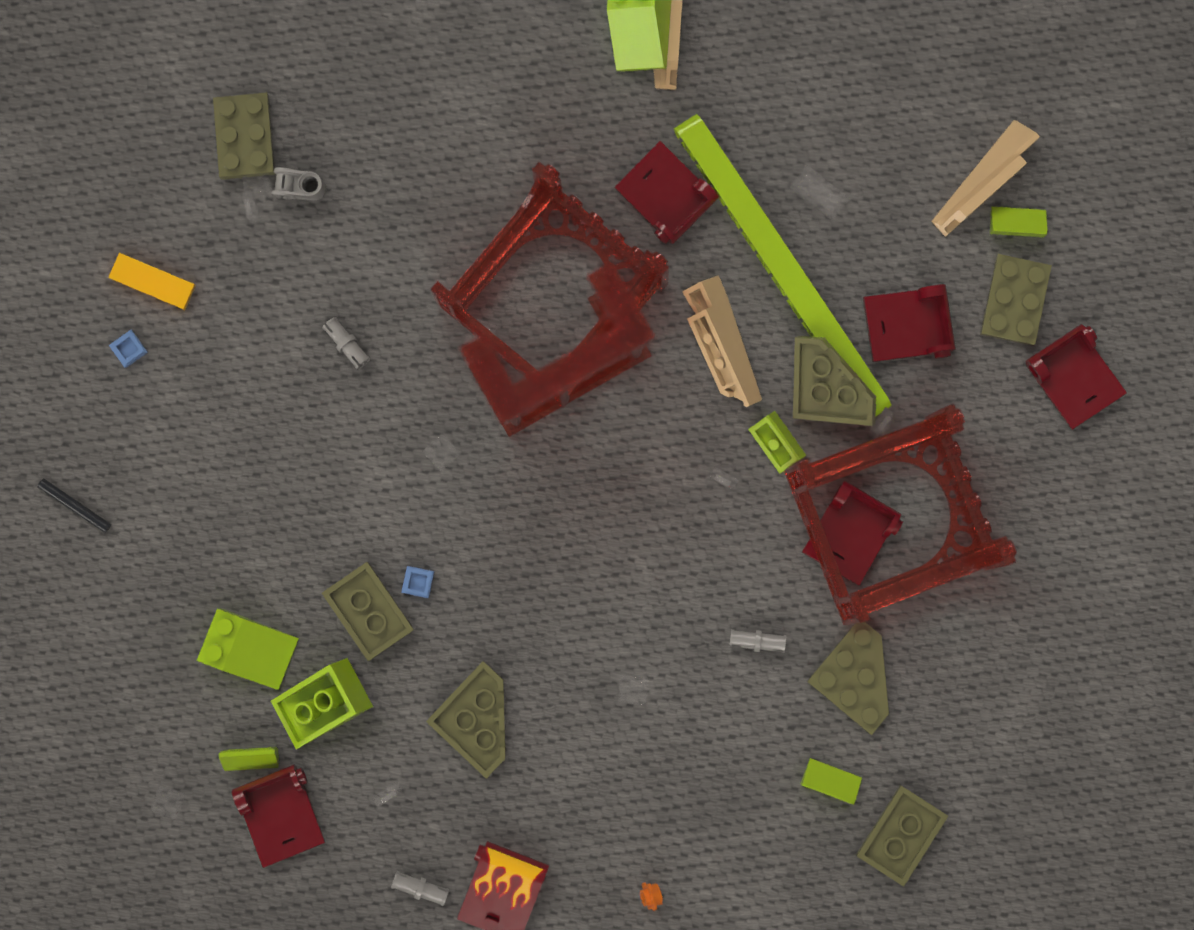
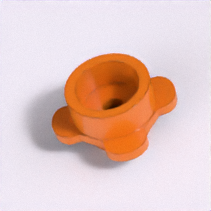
M642 883L643 890H640L642 904L647 906L649 910H657V906L663 903L658 884Z

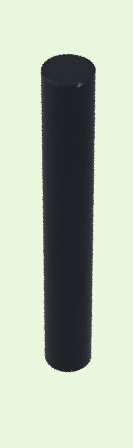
M44 478L39 482L37 488L102 532L107 533L112 524Z

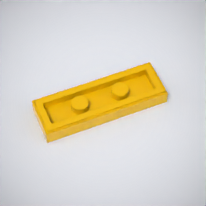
M121 253L118 254L108 277L183 310L186 309L196 286L191 282Z

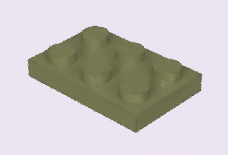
M268 93L214 97L219 178L223 180L275 175Z
M997 254L980 335L1034 346L1052 265Z
M369 562L364 563L322 592V595L367 661L372 660L414 631V628Z
M900 785L856 853V856L904 887L948 818V815Z

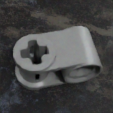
M280 167L274 169L276 183L275 190L272 191L271 196L281 199L314 201L321 199L325 195L326 185L316 173ZM310 181H318V187L315 191L306 192V185Z

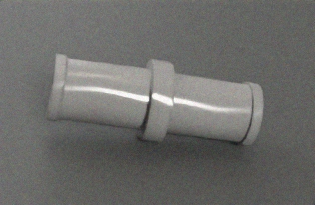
M336 317L331 318L323 325V330L337 344L336 349L339 352H343L357 370L370 361V357L355 342L356 337L353 334L350 335Z
M731 629L729 647L754 649V652L767 650L785 653L786 635L764 634L762 630H756L755 633Z
M396 871L391 886L392 889L414 895V898L417 900L423 898L438 903L441 906H444L449 892L448 888L426 882V878L421 877L417 879L399 871Z

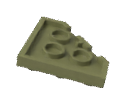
M795 337L793 419L873 426L876 418V396L832 345L823 337Z
M859 618L807 682L872 735L889 715L882 636Z
M482 661L426 722L486 779L506 758L504 679L485 661Z

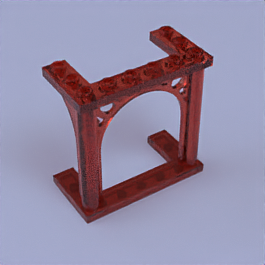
M538 162L532 169L534 184L516 214L450 291L438 281L430 290L439 307L554 402L564 408L570 401L569 394L657 290L662 292L668 285L669 267L666 265L668 263L667 259L660 253L655 251L652 254L648 249L644 253L638 247L633 246L631 248L623 242L625 237L615 229L611 231L602 225L604 220L593 211L589 214L582 208L583 203L572 194L568 197L563 193L561 179L559 178L560 173L550 164L544 166L541 162ZM553 210H559L563 215L562 226L557 229L553 228L549 223V215ZM542 217L545 228L539 231L534 227L540 224L538 220ZM569 217L572 219L574 226L578 224L579 227L576 231L568 228ZM559 235L581 241L600 257L608 273L610 293L608 304L602 317L552 376L546 370L543 374L540 373L466 312V310L518 249L537 238ZM595 238L599 242L597 245H592L591 240ZM611 255H616L614 256V259L619 261L623 260L624 262H619L618 264L613 265L609 261V257ZM628 268L635 275L630 281L620 282L615 278V273L619 269ZM617 288L629 289L627 293L623 291L620 298L615 293Z
M613 262L586 276L596 293L587 298L606 332L515 384L512 383L485 334L459 348L509 437L652 357L646 344L656 337Z
M955 404L943 407L926 416L925 420L812 463H809L808 459L803 460L784 470L843 625L858 624L870 620L868 613L976 571L1001 568L1016 563L1014 556L1017 555V552L1011 540H1008L1006 536L991 539V525L987 518H983L980 511L982 507L980 497L976 492H973L969 483L972 481L968 468L966 466L963 467L960 460L961 449L957 441L952 440L951 436L963 431V424H965L964 416L959 408L956 409ZM918 445L916 458H911L907 451H915L913 447ZM931 445L937 449V458L929 465L924 462L923 453ZM885 462H904L923 469L940 485L949 506V529L942 547L925 564L849 594L809 490ZM942 462V470H946L945 475H940L937 470V467ZM950 491H954L955 498L950 497ZM958 515L964 516L962 520L967 526L958 524ZM958 531L968 533L972 538V544L968 547L957 544L954 534ZM949 547H952L956 552H959L961 554L956 556V554L953 553L950 557H948L947 549Z

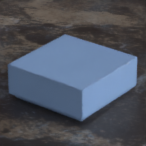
M129 330L109 345L125 368L148 353L133 330Z
M407 566L401 593L429 598L434 571Z

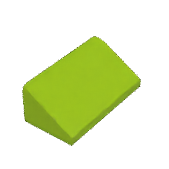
M991 207L990 234L1045 237L1047 235L1046 210Z
M776 411L770 413L748 429L779 474L806 456Z
M277 747L223 750L219 753V759L225 771L279 767Z
M810 758L800 784L854 805L862 777Z

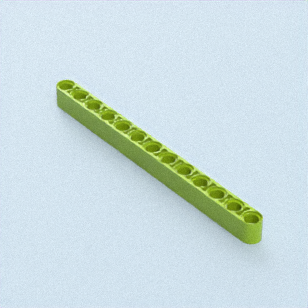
M695 114L673 129L678 139L681 138L683 140L681 144L693 162L697 161V168L707 183L713 185L712 188L718 194L719 201L723 207L727 206V213L737 228L743 230L741 234L753 252L757 251L758 254L756 256L768 274L771 273L773 275L771 278L782 295L788 297L786 301L798 319L802 318L804 321L802 325L811 337L825 338L876 396V416L890 408L892 404L700 116Z

